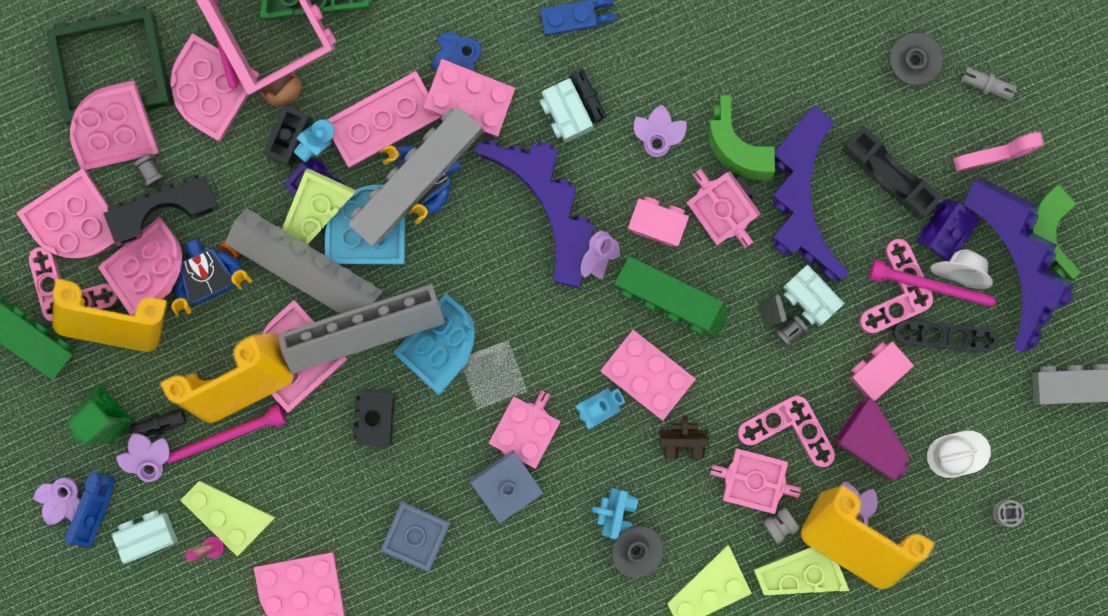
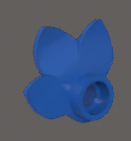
M453 32L444 33L437 38L442 49L434 56L432 62L434 69L437 70L441 59L474 71V62L481 56V46L476 39L470 37L462 38ZM467 45L472 48V53L469 56L463 52L464 47Z

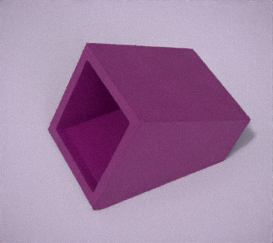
M871 398L861 399L832 443L883 478L895 480L896 477L901 478L909 467L906 462L910 457L876 402Z

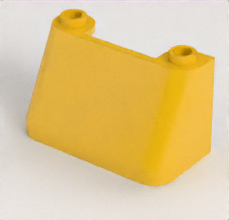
M56 279L53 292L52 326L59 335L143 352H150L158 347L168 306L166 300L156 298L143 299L138 304L134 317L84 307L86 300L82 298L80 288L73 282Z
M276 333L253 335L238 343L234 349V357L238 368L215 380H201L197 373H193L187 377L174 376L160 384L170 401L201 420L212 423L291 384L294 373H291L282 355L280 341Z
M843 485L821 492L802 526L801 537L808 546L878 589L894 586L927 558L935 544L922 535L913 534L906 537L905 540L899 541L897 545L856 519L861 508V502L854 492Z

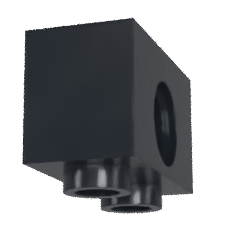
M284 105L263 154L271 160L293 168L298 157L293 151L301 143L297 137L311 126L313 119L308 114Z
M361 391V396H356L355 412H359V423H354L353 439H357V444L392 446L395 393ZM371 411H377L380 414L381 420L376 426H371L367 422V415Z

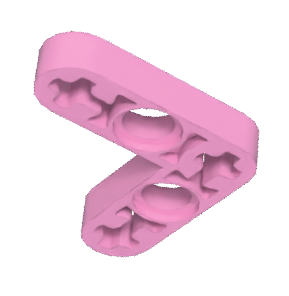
M1041 132L1027 134L1016 138L1007 145L953 158L956 172L1031 154L1044 146Z
M896 239L887 244L885 256L891 269L903 272L905 268H911L915 271L916 276L924 277L906 241ZM896 244L898 248L903 247L904 252L901 253L903 261L909 258L911 263L897 268L896 264L901 263L897 255L893 256L891 254V251L894 250L893 245ZM898 282L903 294L862 313L859 318L861 329L866 333H876L927 310L933 303L931 291L920 287L917 288L920 296H926V300L923 301L924 306L922 307L921 304L914 303V299L917 298L915 291L908 292L907 288L913 286ZM893 303H898L903 308V314L899 318H894L889 314V307ZM883 308L884 317L889 323L885 324V319H882L875 323V329L872 326H866L867 315L870 314L871 317L879 316L882 314L879 309Z
M37 247L29 255V264L42 313L47 320L52 321L53 314H50V310L53 309L54 290L46 292L42 284L48 277H52L55 282L56 279H62L55 254L43 247ZM40 253L48 256V260L45 261V267L47 270L52 269V273L39 275L40 271L45 272L43 265L37 263L36 260L40 258ZM101 284L81 290L82 296H85L88 300L87 307L106 310L116 306L120 300L109 284ZM105 289L113 293V296L109 298V303L106 300L94 301L91 295L94 292L95 297L105 294Z
M793 396L745 421L738 428V439L745 445H754L792 425L814 465L826 467L832 464L835 459L833 447L809 403L801 396ZM793 401L797 404H803V407L800 409L803 417L809 414L811 418L802 421L798 426L795 420H800L798 414L790 412V409L793 407L791 402ZM776 413L779 415L781 421L777 428L767 426L766 417L768 414ZM760 419L761 425L767 433L763 435L762 430L754 434V440L751 441L750 438L744 439L742 434L746 432L745 427L748 426L750 429L759 426L756 420ZM806 424H812L816 427L817 433L813 439H806L802 435V428ZM822 438L823 443L818 444L823 451L828 450L829 454L826 455L827 461L816 460L815 456L818 455V451L815 446L810 449L808 444L815 443Z

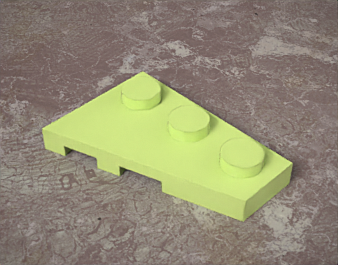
M307 168L282 227L283 231L308 245L353 196L356 190Z
M199 481L180 500L236 556H239L276 518L202 481Z
M727 544L667 604L673 616H706L752 593Z
M812 547L753 569L763 595L849 591L839 564Z

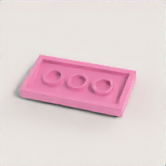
M416 71L327 119L334 125L335 135L333 140L349 169L380 153L383 148L393 146L442 118L423 110L428 91Z

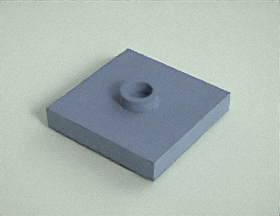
M514 450L469 480L499 524L543 494V491Z
M401 501L380 551L430 572L451 522Z

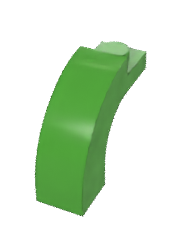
M721 95L718 104L713 106V120H710L707 128L708 140L713 153L722 165L741 177L751 180L771 181L775 173V148L752 146L743 142L735 134L732 127L731 95Z
M1058 184L1047 191L1036 203V205L1040 206L1036 213L1039 217L1035 226L1029 229V231L1057 245L1054 250L1056 257L1052 263L1053 267L1051 270L1053 273L1070 281L1081 272L1060 249L1056 239V229L1061 218L1076 203Z

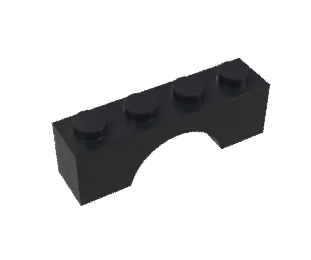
M864 125L841 149L919 221L925 218L943 198L923 179L912 175L888 153L884 143Z
M199 175L191 176L185 179L182 185L174 187L173 184L160 188L157 194L151 196L148 193L133 198L134 202L127 205L117 203L108 207V211L103 214L116 247L142 238L143 225L150 214L156 210L169 207L176 208L185 212L191 219L217 211V204L206 176L199 178Z

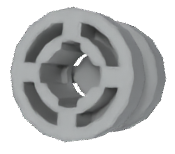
M1002 499L997 501L992 507V517L1000 525L1015 527L1023 521L1024 509L1016 501Z
M785 507L773 519L768 518L762 522L777 545L783 542L788 534H794L800 530Z

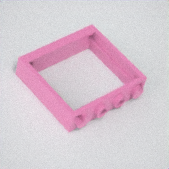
M196 0L248 95L265 88L336 49L333 44L336 42V39L329 28H324L321 22L323 15L317 4L312 5L310 0H299L323 46L258 81L214 2L216 0Z

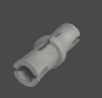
M968 66L965 68L963 73L965 75L961 77L960 81L982 89V93H992L1007 99V101L1012 100L1014 96L1013 91L1015 92L1017 88L1016 85L995 78L994 74L990 73L987 75Z

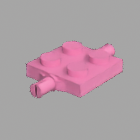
M702 168L696 171L693 176L702 188L696 196L686 203L716 245H719L727 238L737 236L744 248L751 245L754 241L745 229L761 213L731 171L712 181L708 179Z
M541 390L534 404L525 403L513 396L488 444L500 449L504 455L514 450L522 462L536 469L561 421L551 417L544 410L551 395Z
M735 448L733 460L728 468L712 464L711 469L719 470L721 473L710 471V475L725 479L726 487L723 501L775 514L778 501L783 494L799 498V493L791 492L790 490L801 491V487L786 484L785 473L788 462Z

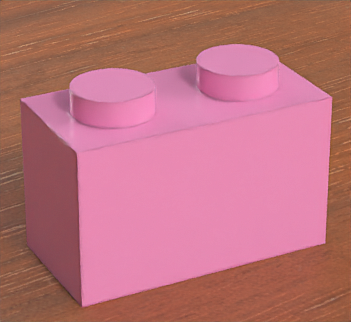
M645 197L644 200L638 199L627 231L677 249L689 216L684 215L685 210L675 206H670L669 209L661 207L658 200L650 197Z
M883 342L871 351L874 355L867 362L861 360L851 369L854 374L849 379L866 398H871L874 401L877 400L914 366L893 342H889L886 345Z

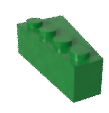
M262 0L260 18L265 21L307 16L299 0ZM310 0L312 5L317 4L322 15L369 10L373 8L374 1Z
M630 256L614 283L620 289L619 294L632 301L634 298L643 301L642 306L654 312H657L659 309L666 313V318L678 324L682 321L690 326V330L702 336L705 333L717 339L730 313L724 302Z
M0 294V344L48 378L54 380L74 352L70 349L72 345L61 337L57 339L48 333L50 331L49 328L39 321H32L27 317V313L16 305L12 306Z
M99 384L76 405L67 425L72 429L70 435L80 444L83 442L86 445L113 444L135 421L106 389Z

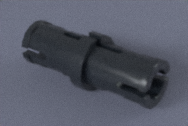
M584 69L571 74L569 79H571L592 124L605 119L607 115L597 98L598 92L596 89L593 90Z
M179 408L166 414H155L150 419L131 424L130 431L131 434L140 433L146 437L154 434L161 435L166 430L187 424L183 409Z

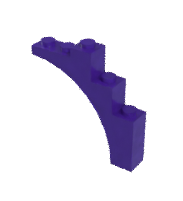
M813 106L775 151V167L782 173L787 171L791 175L771 199L774 201L773 206L784 215L789 213L791 216L771 240L775 243L773 247L782 255L786 256L788 253L792 256L799 249L802 251L801 257L812 265L814 262L822 268L821 273L832 282L836 279L840 282L849 271L834 257L822 239L814 219L811 203V175L814 160L823 138L834 124V121L816 106Z
M484 140V143L477 142L475 150L477 157L495 162L514 173L531 189L541 202L550 221L555 239L556 265L553 283L579 289L582 279L581 263L584 255L589 250V242L593 234L594 224H590V219L581 216H575L574 220L569 219L576 187L571 186L572 182L563 179H556V183L551 182L558 150H554V146L551 144L538 142V145H531L529 154H525V149L510 146V149L500 148V143Z
M985 179L974 180L963 205L979 214L997 231L1007 245L1017 266L1022 287L1023 309L1020 329L1013 348L1023 353L1032 348L1034 349L1038 345L1042 336L1039 332L1052 316L1053 311L1050 309L1055 311L1064 306L1066 307L1070 303L1074 294L1071 290L1075 283L1046 269L1055 260L1056 253H1054L1057 245L1029 231L1037 223L1039 215L1036 213L1040 206Z

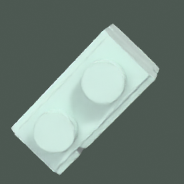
M571 79L562 81L542 91L543 99L539 100L545 115L550 113L554 120L551 127L557 139L562 137L565 143L593 129V124Z
M808 264L782 287L785 291L783 294L784 298L792 306L798 304L804 311L801 314L802 317L810 325L816 323L817 326H821L844 305V302Z
M158 510L143 515L144 521L134 525L133 520L117 526L119 531L113 533L112 537L124 564L178 543L167 513L159 515Z

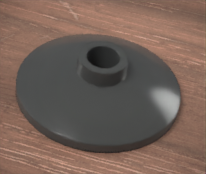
M923 33L906 34L898 39L891 49V69L895 76L906 84H926L932 81L942 68V50L939 44L929 35ZM917 57L919 64H911L910 58Z
M629 527L622 531L613 543L611 550L613 564L621 574L627 577L641 578L647 576L659 566L662 560L663 543L660 536L649 527ZM638 545V550L632 553V547Z

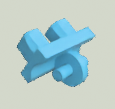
M326 119L316 121L297 137L301 143L293 152L305 162L311 156H318L334 143L332 139L335 135L334 125Z
M609 388L576 405V408L580 411V419L590 429L621 411L619 406L624 404L625 400L618 389L610 392Z
M611 488L609 499L602 497L601 506L592 507V512L599 513L597 524L603 525L601 535L617 539L622 531L632 527L631 522L622 520L624 510L635 512L638 498L628 495L626 491Z

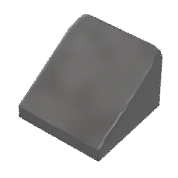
M774 296L758 302L765 327L780 324L787 320L781 296Z

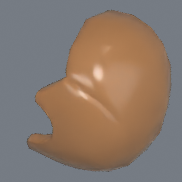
M292 72L261 89L260 94L271 106L278 108L284 105L289 106L297 100L301 93V80Z

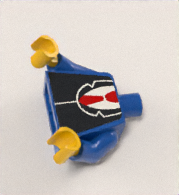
M387 146L380 151V153L386 152L390 157L384 160L383 164L388 165L396 160L394 165L400 169L406 162L405 156L414 147L417 149L419 147L404 146L395 148ZM458 160L408 212L409 215L413 212L419 215L415 224H420L425 217L442 209L452 187L447 175L461 169Z
M199 239L192 240L184 245L189 259L182 262L178 278L174 284V301L171 307L176 317H179L181 309H185L187 314H190L191 308L188 302L196 307L236 287L242 290L241 282L247 280L249 283H252V279L246 274L240 261L225 251H217L214 248L204 251Z

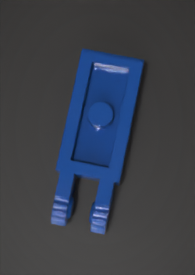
M586 0L541 8L545 36L595 28L597 25L615 22L617 16L614 13L595 17L594 9L607 8L614 5V0Z
M94 471L89 474L85 482L86 491L83 492L65 537V542L87 548L92 546L110 501L109 497L113 490L114 477L106 474L102 477V474Z

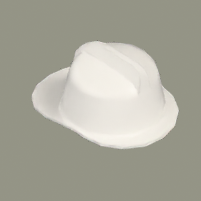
M959 250L953 254L949 262H938L930 268L931 272L935 275L956 281L970 288L987 289L993 284L992 278L988 275V260L971 250Z
M962 431L935 439L929 446L927 462L931 470L944 478H954L975 473L983 469L988 463L991 455L990 445L981 433L975 431Z

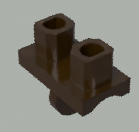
M682 415L681 423H671V430H660V446L663 447L666 459L679 458V447H689V458H704L706 447H709L708 430H698V423H688L687 415Z

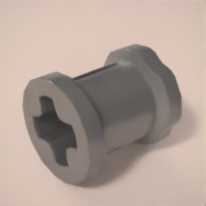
M154 154L144 156L133 164V168L139 171L145 181V189L152 188L166 179V175L160 172L154 161Z
M795 314L791 316L792 320L785 326L774 330L778 339L788 349L792 347V343L803 334L807 335L810 332L803 321Z

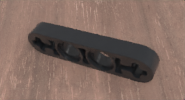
M904 320L897 323L893 329L894 339L903 345L990 352L997 347L999 342L998 335L994 330L982 327ZM907 325L908 330L919 331L918 326H921L919 333L920 342L916 341L918 336L915 335L907 336V340H905L904 336L899 334V330ZM930 327L937 329L939 332V339L934 343L929 342L925 337V332ZM956 330L964 332L966 340L962 345H956L952 341V334ZM971 331H974L973 337H983L987 333V338H990L992 342L987 344L986 348L983 347L982 342H972L973 347H970L972 340Z

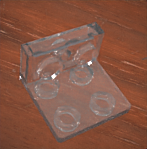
M509 340L470 354L468 363L462 367L478 409L527 391Z

